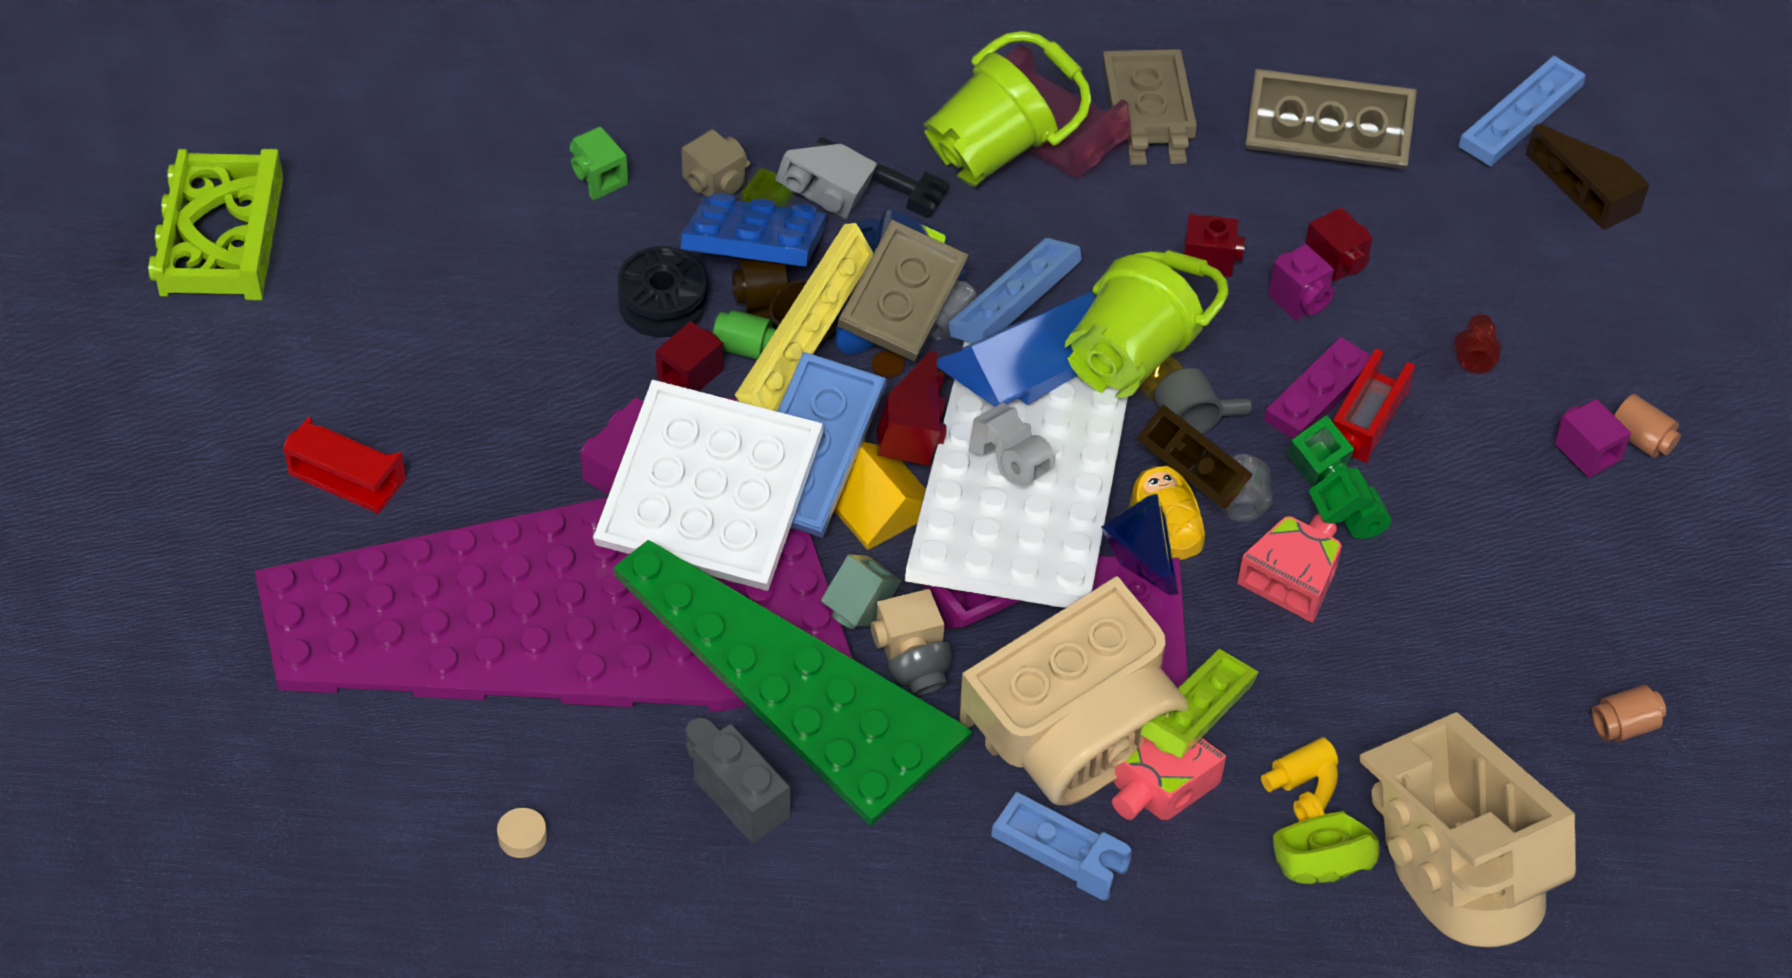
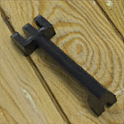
M820 137L815 147L835 145L836 143ZM877 163L872 179L909 195L906 208L927 218L933 216L936 207L940 205L943 196L950 189L947 181L926 171L918 182Z

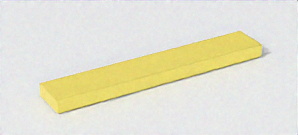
M856 223L844 224L736 392L735 396L739 402L778 411L802 353L813 354L862 277L874 254Z

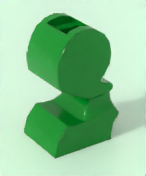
M1343 465L1308 490L1323 521L1328 523L1344 521L1350 534L1355 538L1369 539L1376 537L1388 529L1391 524L1392 518L1376 488L1368 486L1359 468H1349Z

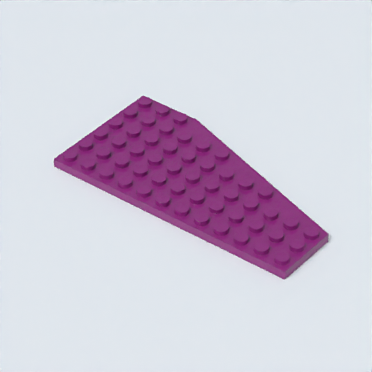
M608 497L255 570L278 689L281 691L338 693L339 688L412 691L413 697L485 700L486 695L558 698L561 699V704L633 707L634 702L708 706L709 711L721 712L747 706L614 576V566L629 554L597 546L593 539ZM790 527L768 591L713 577L853 659L842 626L832 617L834 610L821 602L828 589V585L809 533Z

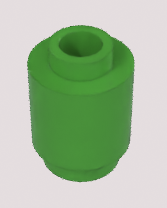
M731 310L730 313L722 311L719 313L713 333L723 342V352L758 360L777 329H773L771 319Z

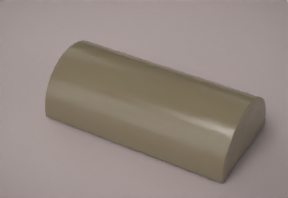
M1256 69L1247 122L1245 149L1406 170L1417 89Z

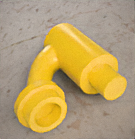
M1321 737L1275 760L1272 764L1273 770L1261 776L1262 784L1268 792H1272L1280 787L1290 791L1318 777L1319 780L1314 794L1309 791L1301 794L1299 800L1294 802L1293 808L1299 821L1324 815V810L1338 782L1337 753L1332 744L1326 738Z

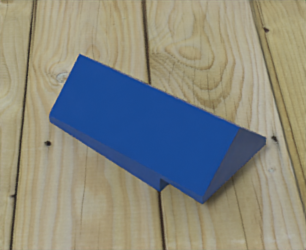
M1092 291L1058 303L937 359L936 366L994 407L1003 402L1007 405L1017 398L1029 405L1078 376L1071 368L1067 359L1073 352L1071 344L1065 348V341L1080 323L1094 302L1095 297Z

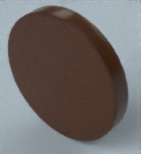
M892 351L879 352L872 359L873 372L886 379L898 377L905 368L904 358Z

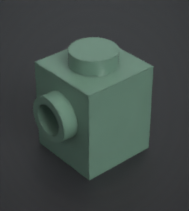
M848 554L822 597L821 602L834 610L832 617L837 622L848 628L855 629L856 626H871V622L876 621L877 602L892 598L902 580L867 555Z

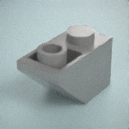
M843 144L787 150L775 181L819 204L825 210L847 220L867 190L877 163Z

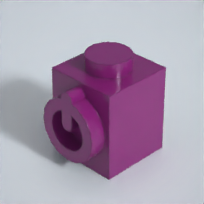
M1307 244L1292 252L1283 253L1274 262L1268 296L1295 321L1307 314H1318L1330 303L1335 293V289L1331 285L1334 269Z

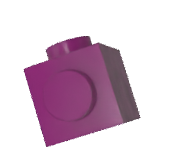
M1597 398L1581 407L1574 406L1563 414L1559 422L1560 428L1555 445L1588 478L1622 461L1631 432Z

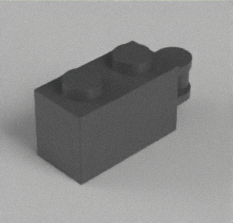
M696 718L688 723L686 727V737L688 739L687 752L693 759L695 782L752 844L790 819V786L732 724L719 731L711 721L705 718Z

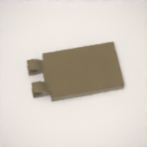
M1181 49L1103 51L1102 68L1115 139L1128 140L1130 165L1147 164L1145 149H1148V143H1168L1170 164H1186L1185 148L1189 146L1188 138H1195L1197 124Z

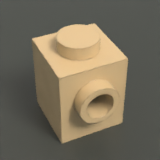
M930 589L878 601L876 621L871 622V633L877 649L884 648L888 660L891 661L895 657L920 646L943 642L944 622Z

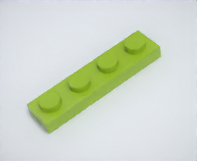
M1219 648L1178 688L1188 702V709L1184 712L1178 710L1170 711L1154 718L1143 726L1140 735L1152 741L1159 750L1173 754L1181 759L1252 687L1259 672Z

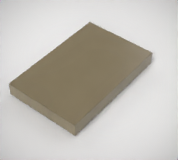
M891 220L843 310L837 326L916 362L967 262L969 254Z

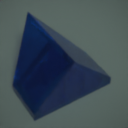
M1158 494L1147 496L1101 526L1120 565L1139 577L1144 578L1168 595L1179 594L1167 516Z

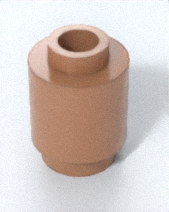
M1643 684L1602 698L1600 704L1592 707L1591 716L1594 727L1603 741L1614 740L1615 742H1622L1660 729L1663 722L1662 718L1666 716V706L1659 692L1652 691L1647 685Z

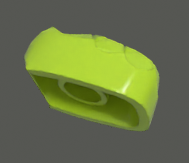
M1344 811L1328 813L1294 823L1276 831L1273 835L1276 863L1279 865L1282 873L1296 883L1316 884L1317 882H1335L1359 870L1371 871L1379 860V838L1368 827L1348 816Z

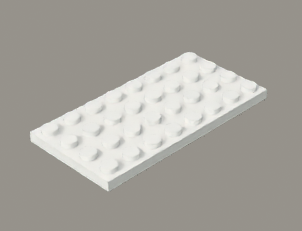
M964 341L963 347H965V346H967V345H969V344H971V343H970V342H967V341ZM1076 376L1029 405L1018 398L1007 404V406L1017 409L1018 418L1022 422L1031 425L1032 435H1040L1046 439L1055 455V466L1051 471L1024 486H1019L1011 481H1007L1000 474L996 448L983 455H975L968 451L974 418L989 411L994 406L954 379L943 424H946L944 444L937 445L906 566L905 581L1067 608L1092 592L1128 396L1124 398L1115 397L1119 389L1109 386L1103 393L1098 392L1081 380L1079 376Z

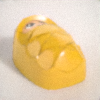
M1166 465L1153 466L1142 471L1133 485L1129 501V511L1133 525L1143 543L1155 557H1173L1183 560L1198 555L1204 547L1205 530L1192 489L1181 474Z

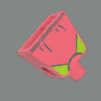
M1320 514L1315 515L1308 525L1292 516L1284 517L1243 555L1237 584L1313 623L1335 575L1341 554L1342 544L1339 540L1333 538L1337 531L1335 523L1324 522Z
M1145 738L1144 745L1139 748L1137 747L1132 756L1115 768L1117 779L1113 782L1121 791L1112 799V805L1122 817L1128 820L1134 819L1144 808L1161 820H1169L1218 786L1222 780L1226 755L1201 738L1180 759L1173 754L1159 750L1152 741Z

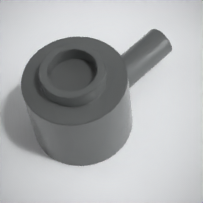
M1197 368L1180 369L1170 373L1160 382L1154 393V399L1159 408L1164 404L1201 434L1213 428L1222 416L1249 415L1252 408L1248 398L1218 399L1205 373Z

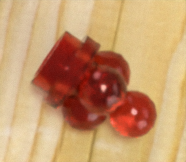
M1486 314L1472 316L1468 323V330L1459 332L1454 340L1459 361L1471 373L1481 374L1490 371L1499 361L1502 351L1501 341L1495 336L1496 326L1490 316Z

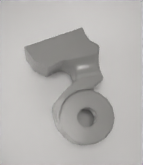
M1003 402L974 418L968 451L975 455H983L996 448L1000 474L1007 481L1024 486L1054 468L1055 455L1050 444L1040 435H1032L1031 425L1022 422L1018 418V412L1015 407L1011 408Z

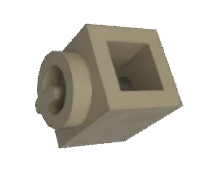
M712 129L681 148L682 176L688 181L694 191L701 192L704 196L710 197L714 193L733 194L745 185V168L750 166V162L742 146L734 138L726 137L724 139Z

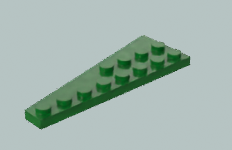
M650 540L644 542L614 566V576L870 827L971 739L972 731L964 724Z

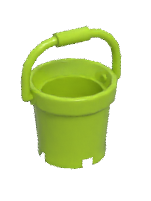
M1026 31L1006 33L990 42L973 56L971 60L975 66L973 76L923 126L927 127L924 131L925 136L941 160L947 166L952 163L957 168L963 167L964 169L956 176L967 185L976 187L989 175L1030 147H1041L1047 142L1056 146L1075 131L1087 117L1091 104L1090 88L1081 73L1083 69L1055 41L1050 42L1039 34ZM1019 41L1034 43L1044 49L1043 53L1070 80H1074L1080 89L1081 102L1079 110L1071 121L1058 131L1055 117L1036 87L1013 63L998 53H994L995 51L1009 43Z
M1167 250L1165 253L1155 251L1136 253L1114 260L1109 269L1092 288V292L1097 295L1096 299L1065 341V348L1071 344L1073 350L1072 354L1067 358L1071 368L1081 380L1098 392L1103 393L1109 386L1119 389L1115 397L1124 398L1133 395L1139 386L1171 354L1183 351L1195 340L1203 326H1207L1223 307L1228 296L1227 280L1218 269L1209 266L1206 260ZM1173 269L1200 277L1206 275L1217 284L1218 293L1205 312H1203L1197 294L1187 281Z

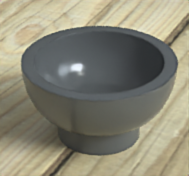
M936 642L907 651L889 661L886 665L887 670L897 683L910 687L912 695L916 697L936 692L948 684L945 673L949 670L952 662L950 643Z

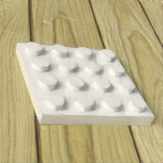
M652 380L593 537L595 545L631 554L644 542L650 540L710 576L768 591L824 431L823 424Z

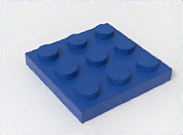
M714 193L710 197H704L683 230L681 249L806 267L825 230L827 213L816 212L815 207L805 204L793 205L792 208L775 206L776 203L768 199H753L751 202L735 200V197L730 194Z

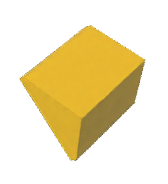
M863 441L834 511L863 546L869 550L918 523L926 488L901 460L877 456V445Z

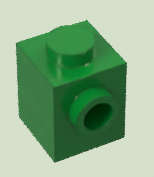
M1326 415L1291 440L1287 457L1311 487H1314L1343 465L1347 467L1354 448Z

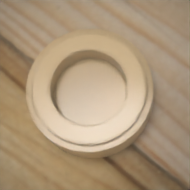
M516 808L504 814L499 820L497 826L498 841L501 849L506 854L515 858H527L537 854L544 847L547 840L546 824L543 817L537 811L529 808Z

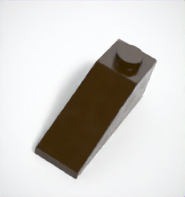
M1542 124L1533 126L1526 156L1602 230L1641 213L1650 184L1624 159Z
M1164 404L1136 438L1225 510L1253 476V473Z

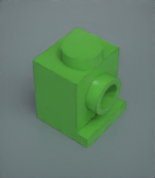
M601 126L573 139L569 147L570 152L574 155L571 158V165L576 176L580 180L585 179L588 182L589 196L593 201L628 185L627 155Z

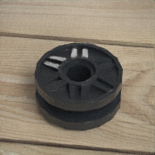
M656 246L635 252L623 262L618 273L619 313L628 326L640 334L662 338L672 337L690 321L697 325L702 320L706 310V273L696 257L682 249L670 246Z

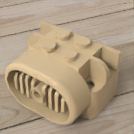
M1116 576L963 672L960 723L964 724L967 728L976 724L986 737L985 746L991 755H1000L1008 764L1023 767L1053 804L1066 806L1090 797L1117 779V776H1115L1116 766L1132 756L1137 747L1139 748L1144 745L1145 737L1140 735L1143 726L1164 713L1174 710L1186 711L1188 709V702L1161 669L1165 649V635L1162 629L1120 578Z
M1458 712L1360 754V763L1380 780L1372 788V803L1384 816L1386 845L1394 860L1396 872L1404 887L1428 920L1449 938L1462 944L1476 947L1505 946L1518 942L1533 933L1541 924L1546 912V892L1571 881L1575 877V813Z

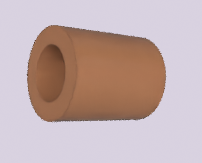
M1636 394L1630 395L1614 415L1631 432L1628 442L1652 458L1658 457L1661 453L1667 456L1680 440L1681 434L1677 432L1679 422Z

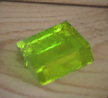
M760 167L741 192V201L751 202L753 199H768L776 203L775 206L785 207L795 192L775 181L777 173Z

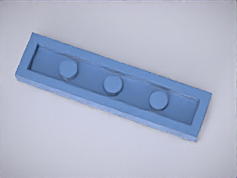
M1553 56L1463 133L1458 147L1490 167L1493 166L1533 130V126L1542 123L1583 87L1586 74Z
M1050 238L1042 240L948 322L950 336L974 343L1008 327L1082 261L1080 246Z

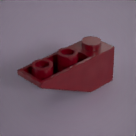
M930 351L888 394L877 426V456L929 466L937 445L944 444L946 424L940 423L944 412L945 397L939 396L942 389L944 371L938 370L936 366V351Z

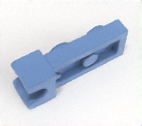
M1017 791L992 826L991 836L1077 881L1076 886L1101 900H1108L1111 895L1110 888L1114 876L1110 870L1124 874L1130 866L1132 850L1128 844L1105 832L1099 835Z

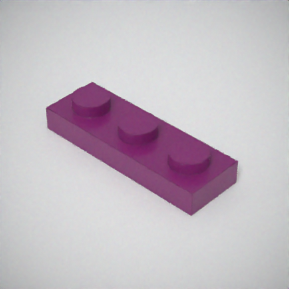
M1340 337L1266 409L1264 421L1294 439L1326 416L1351 391L1371 355Z

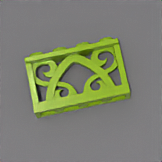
M178 149L175 164H170L168 168L170 191L169 194H163L162 197L163 225L158 224L155 231L157 255H151L149 259V277L151 281L157 282L161 297H169L170 293L244 294L245 300L263 299L283 184V173L278 149H261V155L188 153L187 149ZM195 178H203L205 185L202 188L195 189L191 187L192 181ZM206 178L219 179L222 184L214 187L212 181ZM239 198L240 204L245 200H251L252 203L248 206L240 207L236 205L233 199ZM225 203L231 215L239 220L248 222V225L237 226L226 231L214 244L205 238L193 224L213 208ZM234 240L245 242L241 247H234L231 244ZM180 257H190V260L186 262L187 268H175L176 261ZM203 258L206 259V262L200 268H191L198 265ZM217 265L225 269H215Z

